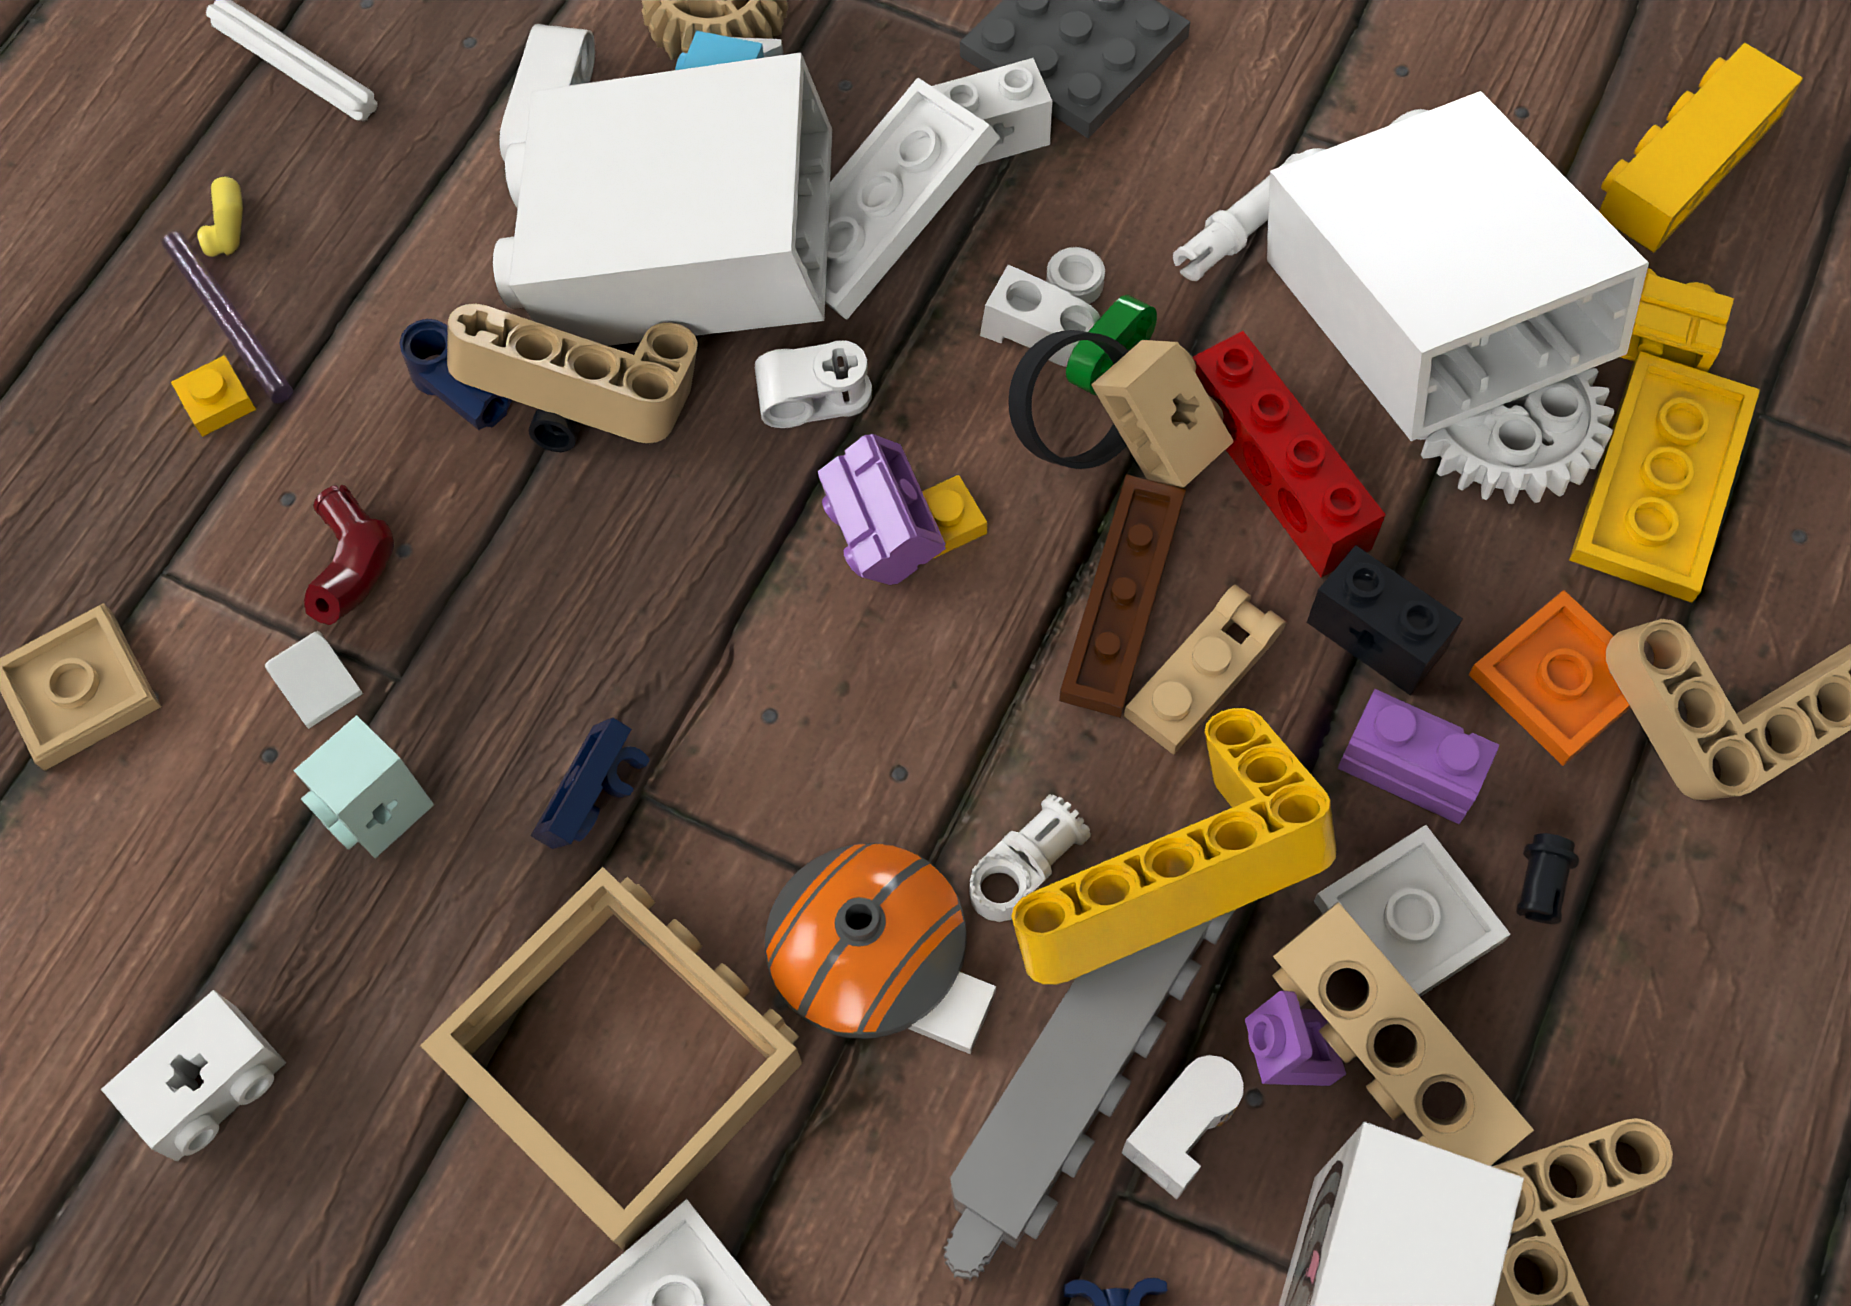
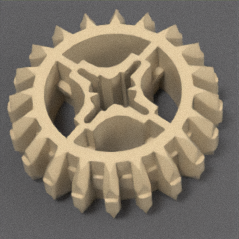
M642 0V14L645 26H648L657 48H665L671 60L678 59L682 52L688 53L696 30L727 37L773 39V36L782 35L783 19L787 18L786 11H788L787 0Z

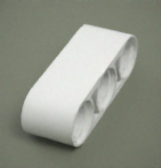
M535 24L532 27L500 128V152L504 161L510 144L526 141L532 91L590 82L595 60V42L592 31Z

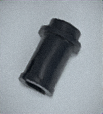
M1539 833L1534 835L1532 844H1527L1524 847L1523 855L1529 861L1520 903L1516 908L1518 915L1525 916L1528 920L1545 924H1558L1561 922V910L1570 869L1576 868L1579 863V857L1574 853L1575 843L1555 834Z

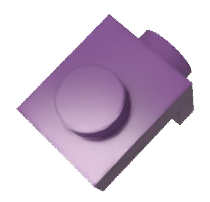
M1279 991L1245 1018L1250 1048L1255 1055L1262 1084L1331 1086L1346 1075L1342 1059L1318 1031L1328 1021L1318 1009H1300L1297 995L1294 991Z

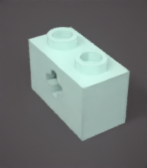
M357 715L294 770L310 789L301 800L321 820L322 824L348 850L359 842L374 858L378 857L434 806L401 758Z

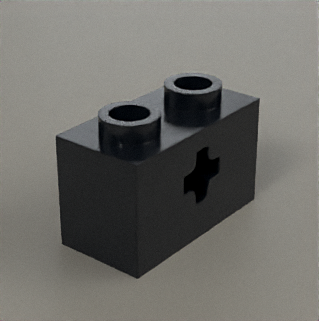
M1355 545L1318 589L1306 623L1411 696L1445 654L1463 618Z

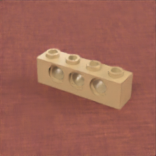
M1339 902L1335 903L1274 954L1273 957L1281 965V968L1272 975L1284 991H1294L1296 993L1300 1008L1309 1000L1328 1021L1326 1025L1318 1030L1346 1064L1356 1056L1362 1061L1375 1077L1366 1086L1368 1091L1393 1120H1396L1403 1113L1410 1118L1423 1134L1417 1141L1491 1166L1534 1131ZM1342 968L1358 970L1365 976L1368 985L1364 1000L1351 1008L1337 1006L1329 999L1326 993V984L1329 977L1335 971ZM1391 1024L1407 1027L1413 1033L1415 1041L1411 1055L1406 1060L1398 1063L1386 1062L1379 1058L1374 1051V1039L1377 1033L1383 1027ZM1446 1081L1453 1083L1460 1088L1462 1093L1460 1109L1455 1115L1446 1119L1433 1118L1422 1107L1424 1092L1436 1082Z

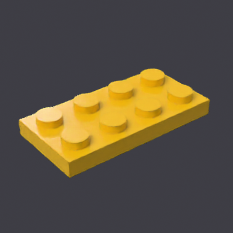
M1640 351L1632 365L1612 427L1613 432L1606 445L1569 561L1693 603L1702 589L1760 389Z

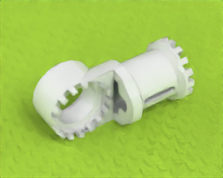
M1049 794L1041 803L1042 811L1019 833L1010 831L972 869L969 895L971 904L978 914L991 921L1002 922L1011 920L1013 908L1018 901L1029 893L1034 892L1052 874L1050 866L1073 844L1083 845L1091 837L1089 827L1083 824V818L1078 817L1075 819L1079 812L1075 809L1070 813L1071 804L1068 802L1064 803L1063 798H1057V796ZM994 873H1004L1015 880L1018 884L1019 892L1009 902L995 903L985 898L981 892L980 885L987 876Z

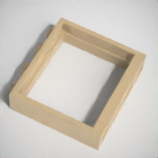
M602 867L440 1025L420 1047L615 1244L626 1251L802 1065V1061L797 1048L793 1045L799 1036L784 1023L783 1018L777 1012L770 1008L762 1016L744 999L750 993V990L731 969L721 963L713 970L696 954L702 948V945L686 927L676 919H673L665 926L649 911L655 902L639 884L636 885L628 877L619 883ZM612 915H615L767 1059L625 1209L471 1056Z

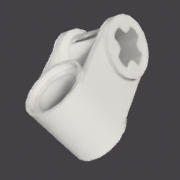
M836 340L828 344L798 349H777L761 355L755 361L754 368L761 419L771 427L792 428L806 422L836 417H851L867 408L872 399V384L866 375L868 369L867 358L864 351L857 344L850 341ZM838 356L843 357L844 366L842 367L838 366ZM848 391L850 399L848 402L844 401L842 392Z

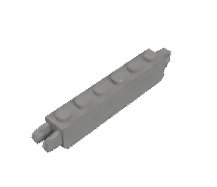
M1235 910L1079 976L1074 980L950 1177L955 1210L962 1214L951 1232L953 1237L951 1239L947 1238L948 1245L944 1246V1250L947 1252L944 1255V1259H947L945 1265L949 1266L950 1271L954 1274V1278L960 1277L962 1279H969V1281L973 1277L979 1278V1273L984 1272L983 1266L990 1263L1002 1242L1016 1249L1025 1233L1035 1240L1039 1237L1058 1204L1048 1194L1062 1171L1072 1178L1078 1173L1095 1143V1140L1085 1135L1099 1111L1108 1117L1113 1115L1132 1082L1122 1075L1123 1071L1135 1052L1145 1059L1148 1057L1167 1022L1157 1017L1170 995L1180 1001L1184 998L1202 966L1192 960L1193 956L1204 939L1214 945L1218 942Z

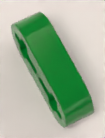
M1124 295L1112 304L1088 332L1108 336L1130 351L1141 340H1150L1157 322V311L1154 307L1132 296ZM1082 340L1075 346L1068 359L1066 378L1069 383L1097 396L1091 384L1114 364L1102 348L1089 340Z

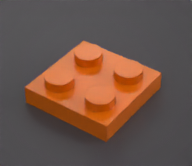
M1565 590L1560 592L1475 663L1469 673V676L1562 766L1631 708L1610 673L1606 662V648L1613 635Z

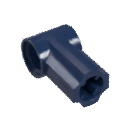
M423 319L409 325L401 334L399 344L412 382L418 390L428 395H436L478 430L484 427L493 428L507 415V410L513 400L463 384L449 373L447 366L448 326L439 320ZM440 355L435 359L425 360L430 356Z

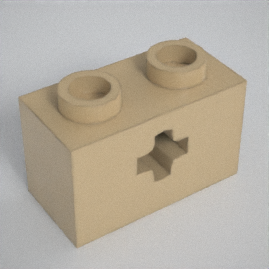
M1141 340L1093 382L1091 386L1146 479L1166 485L1185 487L1234 441L1223 423L1224 415L1220 406L1214 399L1208 396L1195 373L1196 364L1192 356L1178 342Z

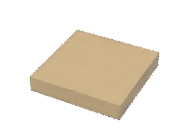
M104 603L0 658V692L34 763L44 771L161 708L117 620Z

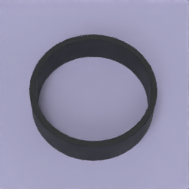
M1064 330L1039 340L1025 353L1018 363L1009 389V414L1016 435L1032 454L1042 460L1064 467L1088 469L1105 464L1116 457L1127 446L1113 423L1106 436L1087 452L1072 457H1059L1054 454L1040 439L1032 417V394L1037 377L1045 363L1057 351L1077 341L1089 340L1106 352L1113 364L1129 351L1119 342L1105 335L1078 330Z

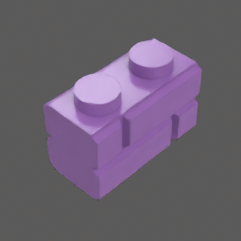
M874 434L864 435L845 450L846 454L844 456H837L818 471V476L826 492V496L822 499V505L829 518L840 526L848 544L844 548V557L850 568L862 578L888 585L898 584L915 572L919 564H926L945 550L946 544L901 444Z
M1374 689L1338 769L1460 824L1479 794L1499 744L1474 733L1467 735L1464 733L1463 728Z

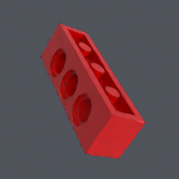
M1241 331L1193 356L1192 358L1196 364L1195 373L1208 396L1214 399L1220 406L1224 415L1223 423L1234 441L1225 450L1318 575L1322 578L1333 572L1355 545L1365 552L1371 551L1386 514L1246 333Z

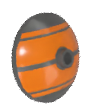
M876 843L854 844L840 847L818 856L797 871L786 883L769 914L765 934V954L770 975L778 992L786 1004L804 1021L824 1032L841 1037L859 1039L878 1038L892 1035L911 1027L912 1024L929 1014L945 998L959 972H961L964 963L967 943L966 925L961 904L953 887L945 876L927 860L906 849L892 845ZM866 914L872 917L871 923L864 929L855 930L848 926L850 920L856 915Z

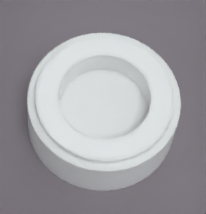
M1081 247L1066 248L1057 252L1050 259L1047 266L1046 282L1070 292L1072 296L1090 304L1103 291L1105 267L1100 257L1088 249Z

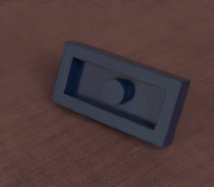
M613 717L593 725L533 830L531 837L551 849L570 845L573 840L580 842L586 837L598 818L600 808L595 806L594 803L602 788L613 797L623 798L632 794L634 788L622 782L617 775L618 764L621 761H625L632 767L641 769L648 765L650 759L642 750L636 747L628 746L622 748L632 730L631 728Z

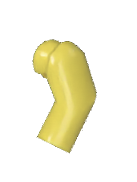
M219 177L211 185L214 225L202 226L197 232L204 254L210 257L218 256L221 253L229 256L239 247L243 214L240 186L232 178Z

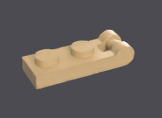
M1236 584L1226 591L1214 610L1125 707L1124 717L1173 755L1271 647L1286 626V621L1273 611H1268L1265 614L1251 604V595ZM1233 623H1236L1250 634L1242 644H1239L1225 633Z

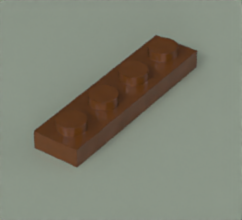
M1126 474L1060 689V702L1121 718L1183 506L1186 489Z

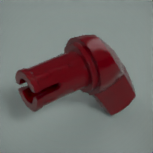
M337 485L326 488L317 496L313 504L315 512L329 526L339 541L333 561L308 585L304 598L306 614L326 625L336 623L366 599L385 570L394 549L393 534L384 520L371 519L345 485H341L340 488Z

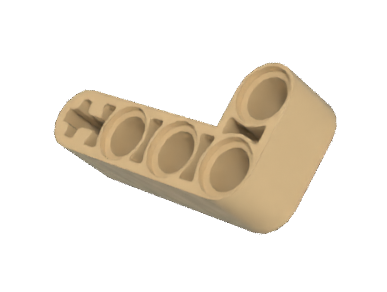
M465 304L456 308L448 319L447 366L449 373L463 384L547 412L556 413L564 418L636 442L656 443L665 439L670 434L690 394L698 342L696 336L688 328L680 324L670 322L659 323L649 328L633 355L487 305Z

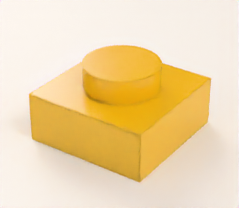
M225 355L171 382L194 426L202 437L256 410Z
M959 475L922 491L946 544V549L934 558L987 534V521Z

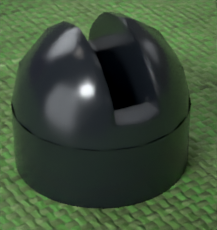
M537 409L533 415L528 432L531 439L540 447L553 452H567L575 446L580 432V423L564 418L556 413Z

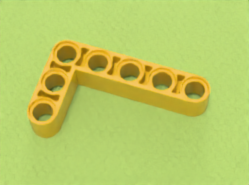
M1231 708L1217 713L1206 723L1205 736L1213 781L1216 788L1232 808L1031 892L1018 901L1013 908L1011 917L1026 972L1034 981L1050 985L1068 982L1321 873L1331 866L1336 859V842L1330 799L1322 786L1259 714L1245 708Z

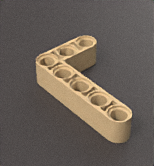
M1659 619L1620 631L1613 636L1606 648V662L1610 673L1674 783L1684 795L1694 800L1737 797L1750 793L1851 730V644L1737 714L1691 635L1681 624L1673 620ZM1645 641L1653 649V665L1647 660L1644 653ZM1817 697L1820 699L1822 705V714L1819 712L1817 706ZM1680 699L1688 711L1686 723L1678 711ZM1765 727L1769 729L1772 736L1771 747L1765 738ZM1714 757L1718 760L1721 768L1719 780L1715 777L1712 769Z
M1638 1118L1623 1120L1492 1166L1524 1178L1494 1301L1496 1306H1589L1552 1223L1631 1196L1665 1177L1672 1165L1673 1152L1669 1139L1659 1127L1650 1121ZM1618 1141L1627 1143L1639 1154L1642 1163L1640 1175L1629 1172L1618 1161L1615 1152ZM1552 1164L1563 1166L1571 1172L1577 1184L1575 1198L1565 1197L1555 1190L1549 1177V1170ZM1517 1257L1531 1260L1541 1271L1543 1286L1539 1295L1528 1293L1515 1279L1514 1264Z

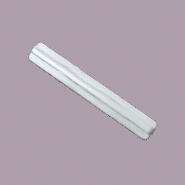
M215 0L213 5H208L206 15L211 18L210 22L213 27L355 120L365 121L370 113L376 111L378 103L374 100V93L232 0Z

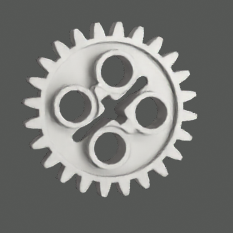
M1596 368L1588 369L1418 438L1419 440H1426L1421 456L1423 459L1441 456L1442 460L1437 474L1443 476L1456 470L1461 474L1458 489L1464 490L1473 481L1480 483L1482 499L1485 500L1492 495L1495 488L1503 489L1508 504H1514L1519 490H1526L1534 503L1540 502L1546 487L1560 497L1564 494L1569 481L1578 485L1583 483L1589 469L1597 467L1605 451V447L1613 432L1608 425L1614 415V409L1603 406L1610 391L1606 387H1592L1599 371Z

